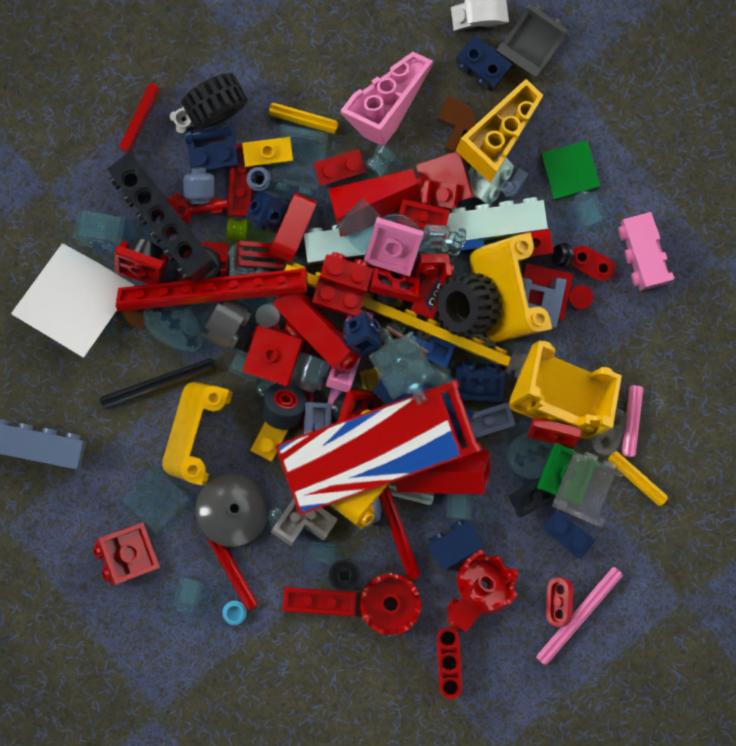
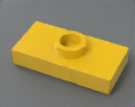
M290 137L242 143L246 168L293 162Z

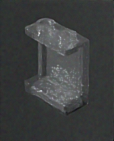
M586 451L584 455L574 453L552 507L602 528L605 518L598 516L614 476L622 478L623 473L617 471V465L606 460H603V463L598 462V456Z

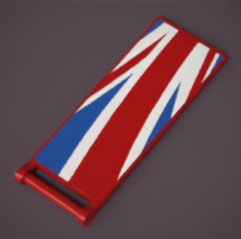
M454 380L277 444L275 447L299 514L311 512L481 451L482 447L476 441L457 388L460 387L458 381ZM448 391L468 445L464 449L460 448L441 395L443 392Z

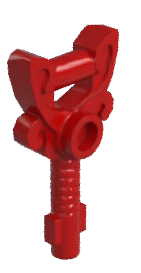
M180 193L172 195V199L166 197L186 225L191 222L192 215L205 212L218 214L223 213L225 209H229L228 199L221 200V198L211 199L209 203L191 206L190 202L184 199ZM160 215V221L164 219L165 215Z

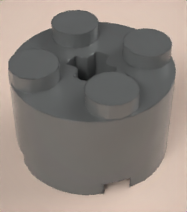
M225 300L222 304L217 302L205 325L208 331L207 333L201 332L200 336L225 350L228 346L233 348L239 338V335L236 334L239 326L244 327L251 315L247 312L249 307L236 300Z

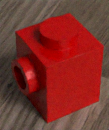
M550 229L528 232L531 233L534 250L528 258L523 260L551 256L554 253Z
M455 597L446 607L449 611L446 615L450 618L447 623L456 631L462 629L466 632L482 613L468 605L463 597L459 600Z

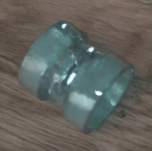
M378 144L374 149V155L368 158L365 166L379 176H385L388 173L390 164H394L398 157L386 147Z

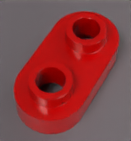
M577 246L573 249L574 255L570 264L574 269L598 281H607L614 275L615 265L608 257L586 246ZM583 253L586 256V260L584 262L579 261L577 258L578 254ZM601 264L606 265V273H602L599 271V266Z
M553 578L547 586L546 617L553 626H565L572 619L573 585L567 578ZM562 586L564 587V593L561 592ZM561 610L563 611V617H562V618L560 617V614H559Z

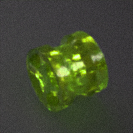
M229 217L226 241H247L249 220L237 221L235 218Z

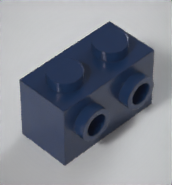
M476 35L471 38L456 57L457 68L466 75L471 73L477 78L476 83L485 90L490 88L494 91L512 67L509 61Z

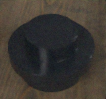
M561 243L553 248V262L557 263L558 266L566 267L572 261L574 255L571 245Z

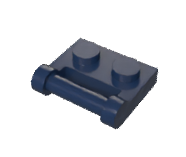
M232 122L224 123L222 127L196 132L193 130L185 131L184 135L188 147L190 169L206 168V172L240 166L235 130ZM226 136L227 142L197 148L196 141Z

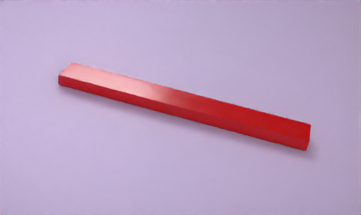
M304 268L200 279L196 283L188 280L118 288L115 307L117 311L304 293L307 292L308 272Z

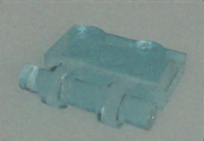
M426 225L415 260H418L421 253L449 254L450 262H452L453 259L458 257L460 247L466 242L467 231L463 228L458 229V231H450V226Z

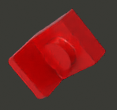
M425 180L420 190L422 204L457 209L460 185Z
M421 253L414 265L416 274H424L426 276L439 274L440 286H443L442 283L445 280H449L454 274V266L450 263L449 254Z

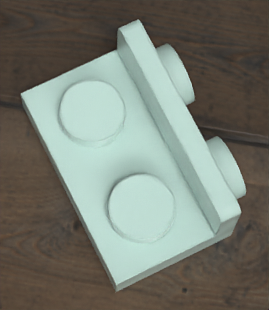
M507 157L491 183L474 167L471 166L468 171L474 196L484 204L491 206L500 194L502 183L507 181L512 175L514 166Z

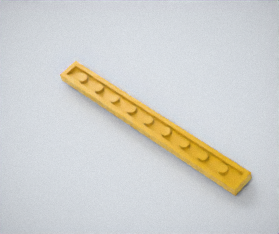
M293 263V266L287 264L285 270L304 269L306 267ZM316 272L315 275L308 273L307 285L316 288L320 273ZM365 293L362 308L429 336H434L501 366L507 367L511 357L507 356L508 351L494 346V349H490L484 346L486 342L478 338L472 337L469 340L452 335L450 329L447 331L440 328L441 323L427 318L425 322L418 319L419 314L405 309L404 312L396 310L395 307H389L373 300L374 296L372 294Z

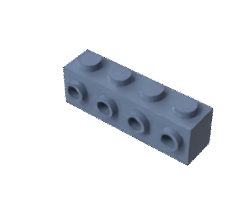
M0 419V454L81 470L86 441L80 440L81 435L67 432L66 437L56 435L57 430L43 428L42 432L33 431V425L19 423L18 427L9 426L10 421Z

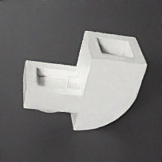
M464 0L465 3L451 7L454 31H463L477 26L491 28L509 22L506 0Z

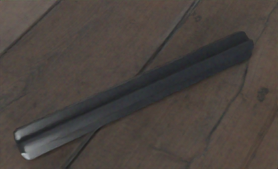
M211 358L101 396V406L103 409H108L215 370L214 362Z

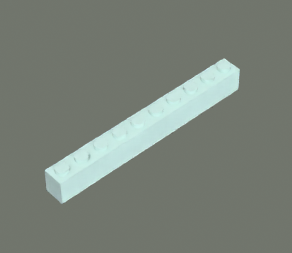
M537 197L523 199V203L514 204L513 201L500 202L498 207L490 208L489 204L475 206L476 210L466 211L465 207L452 209V213H449L444 235L421 230L424 231L419 249L454 245L465 240L479 238L490 240L546 230L548 227L544 200L538 201ZM393 217L384 218L385 220L397 223ZM370 224L341 237L337 225L332 226V230L323 231V228L309 229V233L304 234L308 265L323 263L326 254L331 255L333 252L346 256L345 260L365 257L375 224Z

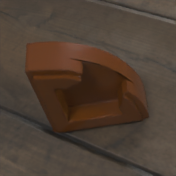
M146 309L122 311L124 318L131 325L139 329H145Z

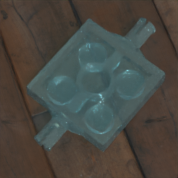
M384 328L383 330L387 338L382 330L378 334L385 345L380 350L369 355L392 399L404 393L412 392L417 404L422 403L418 394L423 402H425L427 398L420 387L425 381L436 376L433 368L412 332L393 340L388 328Z

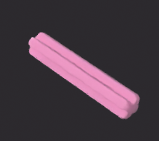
M633 385L629 387L622 455L626 457H635L643 397V387Z

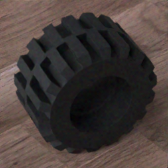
M233 73L220 74L202 82L191 89L181 100V104L195 129H206L227 120L239 112L248 102V98Z
M471 273L450 277L449 280H445L442 283L443 287H440L438 290L439 296H436V302H438L436 311L440 314L438 317L440 322L443 321L444 323L443 327L446 330L450 329L452 335L464 337L490 331L491 327L497 324L496 319L500 318L501 315L499 312V308H502V303H499L501 296L499 292H496L497 286L495 283L491 284L489 277H484V274ZM467 298L470 303V311L467 306Z

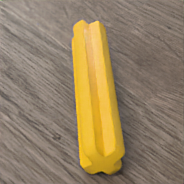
M271 103L269 108V115L275 118L335 134L338 129L339 123L337 120L277 103Z
M614 451L608 457V461L658 506H662L667 501L668 496L618 451Z

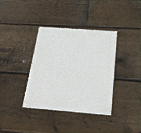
M62 243L11 314L84 358L117 311L115 304L118 288L134 286V284Z

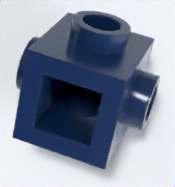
M258 191L254 200L250 203L245 216L253 220L251 225L262 231H265L266 228L276 231L288 205L272 195Z
M363 312L344 322V339L347 345L359 356L362 357L381 347L379 335L381 328L376 319H372Z

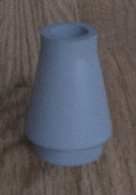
M255 167L249 171L247 183L251 189L265 191L269 188L271 177L265 168ZM264 179L263 183L258 185V181Z

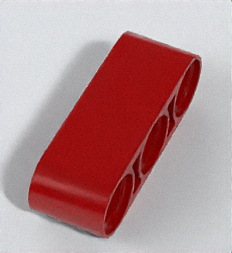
M294 192L268 254L288 263L292 262L317 201Z
M445 626L439 629L436 637L439 688L445 698L454 699L460 695L462 690L460 642L457 631L450 626ZM446 631L452 632L455 636L451 644H444L441 641V636ZM446 656H452L456 659V664L453 668L447 669L442 665V661ZM451 680L457 683L456 691L453 693L445 692L444 684L447 681Z

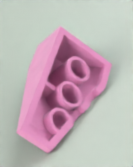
M415 52L410 53L393 65L387 74L381 78L376 77L373 79L372 84L363 91L359 89L341 109V114L364 138L384 147L401 123L431 69L433 61Z

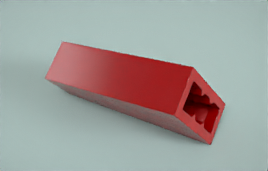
M411 169L330 188V198L340 237L375 223L377 217L384 219L400 212L402 199L420 203L421 178H416L414 170Z
M304 293L279 295L272 302L274 307L334 369L345 373L355 366L356 361L361 356L347 345L344 335L321 308L311 304L312 298Z
M490 450L469 454L394 481L393 483H396L397 493L484 494L491 473Z

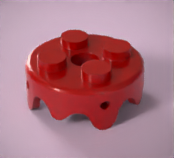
M480 550L460 567L457 574V586L463 599L472 608L482 613L496 614L503 611L516 598L517 592L514 591V586L518 579V572L515 568H507L503 564L501 557H485L484 551ZM481 581L487 583L489 590L482 586Z
M393 573L382 574L372 579L364 588L360 599L361 614L366 624L380 634H402L414 625L420 615L421 599L415 585L404 576ZM387 597H394L397 600L398 605L395 610L388 611L384 608L383 602Z

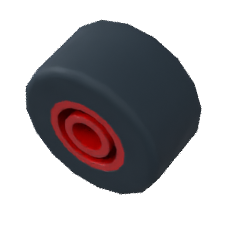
M275 383L266 390L260 412L264 421L275 429H292L301 422L307 400L305 394L293 384L287 387Z

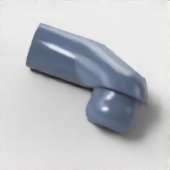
M518 168L510 181L502 183L501 191L506 197L515 196L527 178L528 173Z

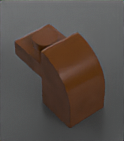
M447 96L437 122L453 129L445 147L446 152L453 153L463 137L462 135L475 126V118L471 109L466 104Z

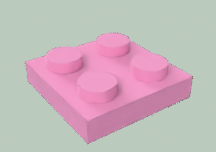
M377 217L364 261L374 266L410 276L424 231Z

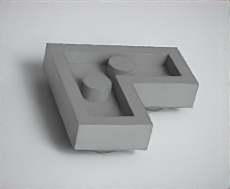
M293 498L271 533L291 546L304 527L324 541L338 519L322 508L300 515Z

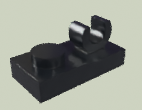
M540 478L509 495L511 504L518 517L522 518L558 498L537 488Z

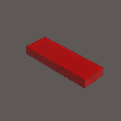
M153 83L148 85L119 145L122 152L128 153L132 151L161 91Z
M237 144L240 166L230 167L229 209H227V216L246 217L245 215L253 198V189L247 183V175L255 167H245L243 145Z
M284 587L282 611L355 617L357 592Z

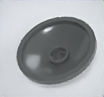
M225 474L214 478L204 486L197 498L195 514L201 531L208 539L222 546L237 547L251 542L262 532L268 518V503L264 492L253 480L238 474ZM232 504L238 507L237 513H232L230 511V506Z

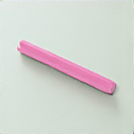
M613 567L574 611L569 624L562 626L537 654V659L542 664L547 665L623 577V574L617 568Z

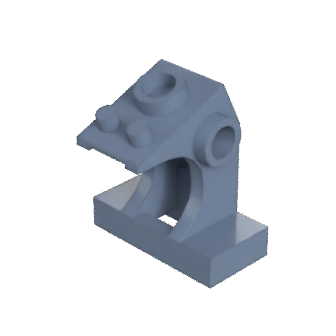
M522 278L527 303L530 291L543 293L541 306L528 303V307L544 308L550 316L552 328H556L567 280L554 278L551 280L550 288L532 284L531 279Z

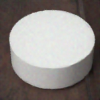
M262 305L256 311V321L260 326L268 328L279 323L280 314L273 305Z

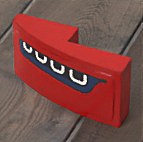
M439 274L433 276L425 275L420 287L419 299L417 303H413L411 311L432 320L437 312L436 307H438L436 296H439V288L443 287L440 286Z

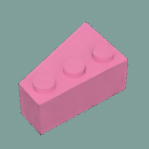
M648 212L623 219L620 222L621 226L618 227V232L621 240L626 241L628 249L625 250V257L627 263H632L634 273H631L634 287L638 286L639 291H643L673 281V273H668L665 261L667 256L665 252L662 253L659 242L660 236L652 213Z

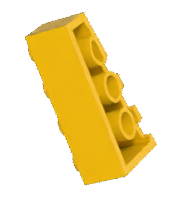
M525 79L460 139L456 151L489 183L495 177L530 120L543 94Z

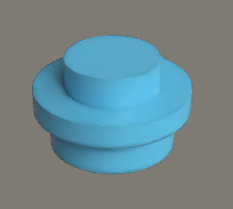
M230 601L224 606L222 615L228 624L238 625L245 620L247 610L243 603Z

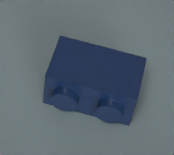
M555 509L540 527L578 559H581L596 541L559 509Z
M460 519L450 526L452 529L445 535L439 532L429 538L431 543L427 546L442 571L484 546L469 520L464 522L463 519Z

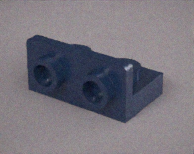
M471 361L456 364V380L460 386L457 388L462 400L503 402L504 366H500L497 363L480 365Z

